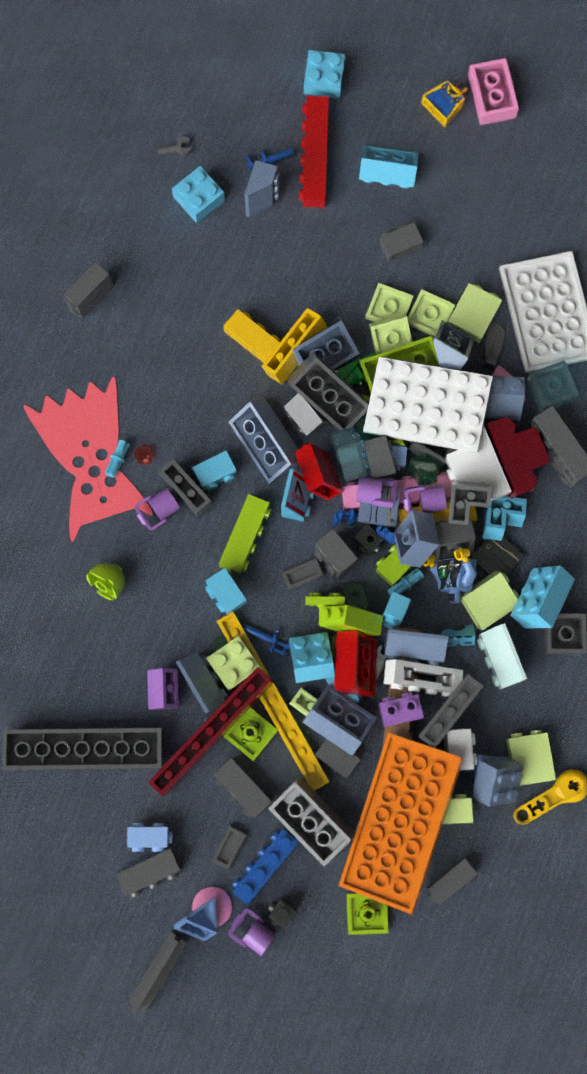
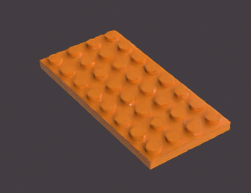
M392 733L387 734L339 882L340 887L409 914H414L463 762L462 757Z

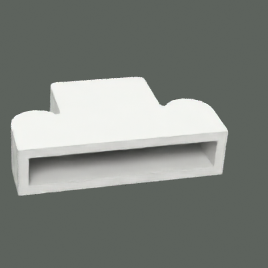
M484 424L478 453L457 450L447 454L445 460L449 468L447 474L450 481L490 484L492 486L491 501L511 493Z

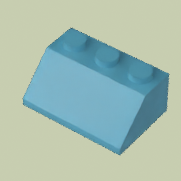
M364 145L359 179L367 183L375 181L381 182L383 185H399L402 188L414 187L419 153Z

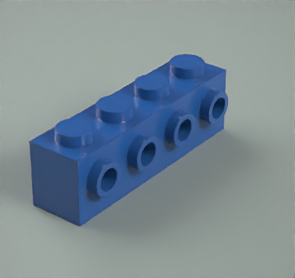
M283 829L281 832L277 830L270 838L273 841L269 847L265 845L258 853L260 856L256 863L252 861L245 869L248 872L242 879L239 876L232 885L235 888L232 892L245 904L248 905L298 844L299 841Z

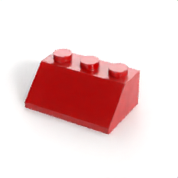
M359 630L337 632V639L335 641L334 690L343 694L374 697L377 639Z

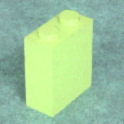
M468 283L448 324L472 337L475 342L480 344L502 300L495 293H488L479 285Z
M494 571L473 585L470 592L461 593L460 601L476 627L481 630L486 629L511 612L519 598L518 593L510 588L508 584L510 581L505 573Z
M542 730L530 731L528 736L516 733L511 734V738L506 739L509 758L524 765L520 785L556 780L548 733H542Z

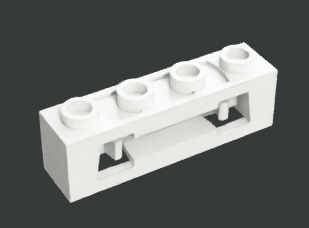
M396 659L386 660L384 684L391 685V689L403 690V687H408V691L420 692L421 689L425 690V694L437 695V692H441L442 696L450 697L463 680V670ZM411 672L432 676L444 675L436 676V682L416 679L404 680V678H411Z

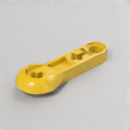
M577 769L564 771L550 789L517 807L513 813L514 820L519 824H527L561 803H574L583 800L587 796V776ZM570 781L577 782L576 791L568 788ZM537 800L539 802H544V805L542 806L543 810H534L533 813H535V815L532 816V812L527 807V805L530 804V808H533L537 805ZM522 809L528 813V818L525 821H520L517 817L518 811Z

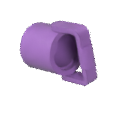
M359 477L356 502L394 507L399 493L397 482L390 479ZM382 486L392 487L391 501L380 499Z
M426 485L408 487L404 490L405 498H403L407 514L412 509L409 492L419 491L422 512L431 513L447 509L445 492L442 485L426 488Z
M167 488L155 496L150 495L135 505L138 519L149 530H154L166 522L168 516L180 509ZM148 501L161 521L153 527L149 524V520L144 512H141L138 507Z
M245 909L241 915L238 914L231 923L232 928L228 932L229 936L244 948L246 946L250 947L260 956L276 936L273 931L263 925L264 920L249 909ZM248 913L256 921L241 941L232 933L235 929H238Z

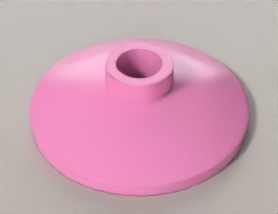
M207 887L195 896L192 911L215 897L218 927L229 919L232 912V902L224 890L218 887Z

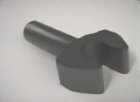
M178 137V142L175 145L157 148L158 155L178 152L182 157L188 156L192 152V148H182V145L190 144V139Z

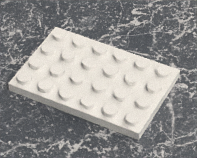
M570 251L500 266L499 271L524 372L530 373L587 361V307L573 252Z
M379 357L363 432L478 453L493 376Z

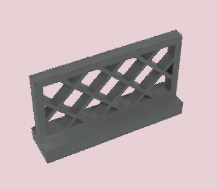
M467 674L418 736L424 741L422 744L436 748L482 689L483 685Z
M172 931L167 936L128 1002L133 1006L130 1012L134 1015L138 1010L146 1013L188 942Z

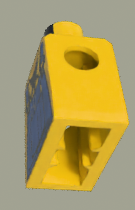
M445 81L423 95L422 105L446 127L463 107L465 98L462 94L467 91V87L462 82H459L454 87L449 81Z

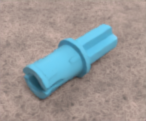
M119 440L114 454H111V460L105 471L107 476L114 478L121 463L125 462L124 457L130 447L129 443L125 444L126 441Z
M416 568L410 574L401 577L398 583L388 589L389 595L391 596L393 592L401 594L407 589L410 590L415 583L424 578L422 572Z

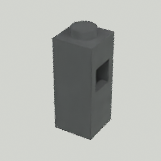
M462 858L427 887L429 891L427 896L434 904L438 902L441 905L474 878L477 873L468 861Z

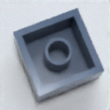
M412 510L393 533L400 564L420 568L440 545L433 515L430 513Z
M507 756L480 760L472 798L488 807L516 802L524 765Z

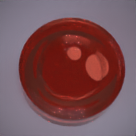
M143 445L135 450L134 457L138 464L148 465L152 462L154 454L150 447Z

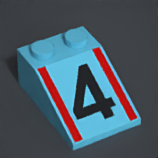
M291 468L281 504V517L304 522V518L309 517L311 506H308L309 498L313 499L314 494L308 491L303 475Z

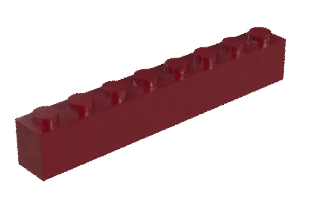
M257 667L148 783L161 796H167L271 687L274 681L261 668Z

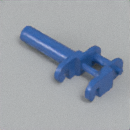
M292 148L265 157L263 150L260 151L262 155L261 162L267 164L294 155ZM246 156L249 168L252 171L254 163L250 161L249 156Z
M340 508L334 514L333 526L338 525L341 519H348V526H352L354 521H358V514L354 512L353 508L350 511H342V508Z
M381 525L375 527V531L391 544H395L394 534L386 527L382 528Z
M246 625L244 629L250 635L273 643L272 646H269L270 653L272 651L281 654V658L283 655L286 656L285 650H289L290 644L277 641L276 637L279 629H276L274 636L249 625ZM277 643L281 646H284L283 651L278 648H275V644Z

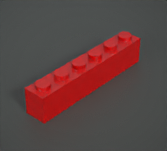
M307 96V102L303 103L302 114H306V120H302V131H305V137L301 138V148H305V154H301V166H304V172H300V183H303V189L299 191V200H303V207L325 208L329 97Z

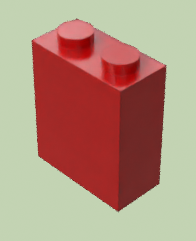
M312 443L303 445L301 449L295 452L309 492L328 501L344 492L330 453Z

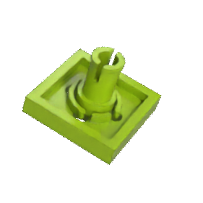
M309 593V596L305 597V606L319 607L318 625H320L322 607L345 605V597H341V593H329V597H321V593Z
M250 708L223 737L254 761L278 730Z
M346 893L348 935L388 933L386 904L358 893Z

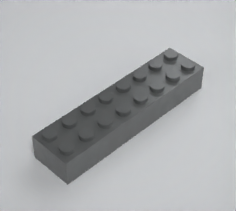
M162 728L3 730L2 770L161 769L163 767Z

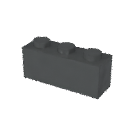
M174 459L159 470L163 480L197 517H200L212 506L211 500Z
M232 758L214 774L217 777L214 781L222 789L226 787L230 791L228 796L235 804L238 801L242 804L243 808L241 810L248 818L251 816L256 818L272 802Z
M171 848L117 873L116 876L125 897L130 895L133 898L141 894V889L149 886V889L160 885V880L166 877L169 881L179 876L178 872L181 871V867Z

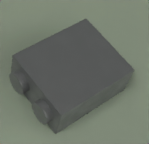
M95 262L64 293L65 302L69 306L68 309L75 316L79 314L83 318L113 288L110 275Z

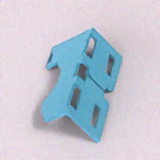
M465 625V628L460 631L452 629L442 631V635L453 637L448 638V643L452 644H447V647L456 646L458 639L461 646L475 645L473 625Z

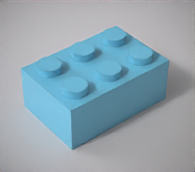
M562 566L533 568L510 616L525 629L552 628L575 579Z

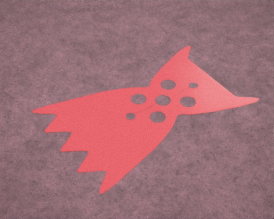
M114 377L109 382L105 393L92 382H89L84 399H81L70 389H67L62 406L58 405L50 397L45 396L41 413L24 405L29 419L50 452L67 471L76 477L72 489L69 532L72 542L75 540L80 526L134 509L135 505L144 499L135 486L119 470L115 476L116 484L113 487L105 485V478L107 477L105 471L111 460L110 456L114 454L118 445L117 388ZM84 440L89 441L87 447L82 446ZM99 449H105L108 452V456L104 460H99L96 457V452ZM76 456H81L84 459V465L80 468L73 465L72 461ZM92 465L100 468L99 476L91 477L88 471ZM85 483H90L93 487V491L88 495L83 494L81 491V486ZM102 496L107 498L106 503L100 502ZM147 502L138 506L140 510L153 516Z

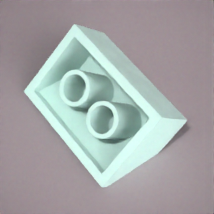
M505 623L478 635L479 639H477L480 649L485 651L486 657L484 660L488 669H492L494 675L491 677L495 687L498 686L499 690L527 679Z

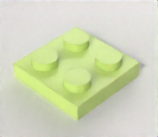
M378 283L365 319L379 322L403 314L407 315L413 295Z
M421 289L407 318L408 324L435 337L441 320L448 322L455 304Z
M406 314L369 324L376 355L412 343Z
M239 636L206 658L228 691L244 681L257 667L261 668Z

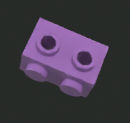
M160 668L147 670L148 710L179 708L177 669Z
M409 692L401 694L402 698L394 700L393 696L383 698L382 703L378 704L383 727L423 719L419 696Z

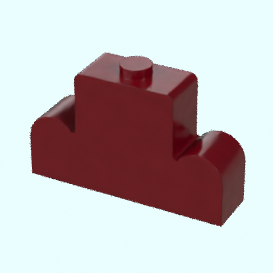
M501 418L487 423L484 427L511 489L510 499L535 488L537 479L530 471L541 468L549 463L546 445L541 440L537 429L533 427L514 434L515 424L509 418Z

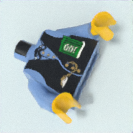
M466 548L455 550V558L439 560L437 564L434 563L436 560L435 555L431 554L423 563V566H430L429 569L438 583V589L449 593V603H460L461 593L472 590L473 581L477 575V560L468 558L470 551Z

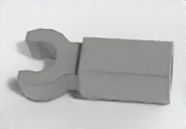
M381 645L376 652V681H378L386 664L384 660L388 659V657H384L381 654Z

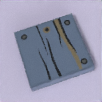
M382 486L380 499L391 501L392 487ZM398 488V500L395 501L394 507L360 503L357 522L396 527L401 489Z

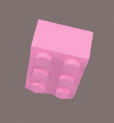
M506 58L470 65L468 78L480 125L516 118L519 107Z

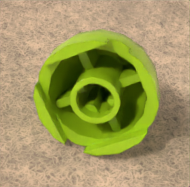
M99 563L86 575L91 587L95 585L100 589L96 592L108 600H116L125 588L123 570L117 564Z

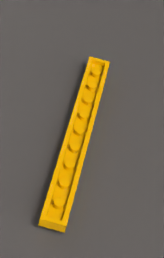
M234 612L217 620L228 643L239 636L261 669L269 676ZM273 683L260 697V700L308 785L315 791L327 784L329 780Z

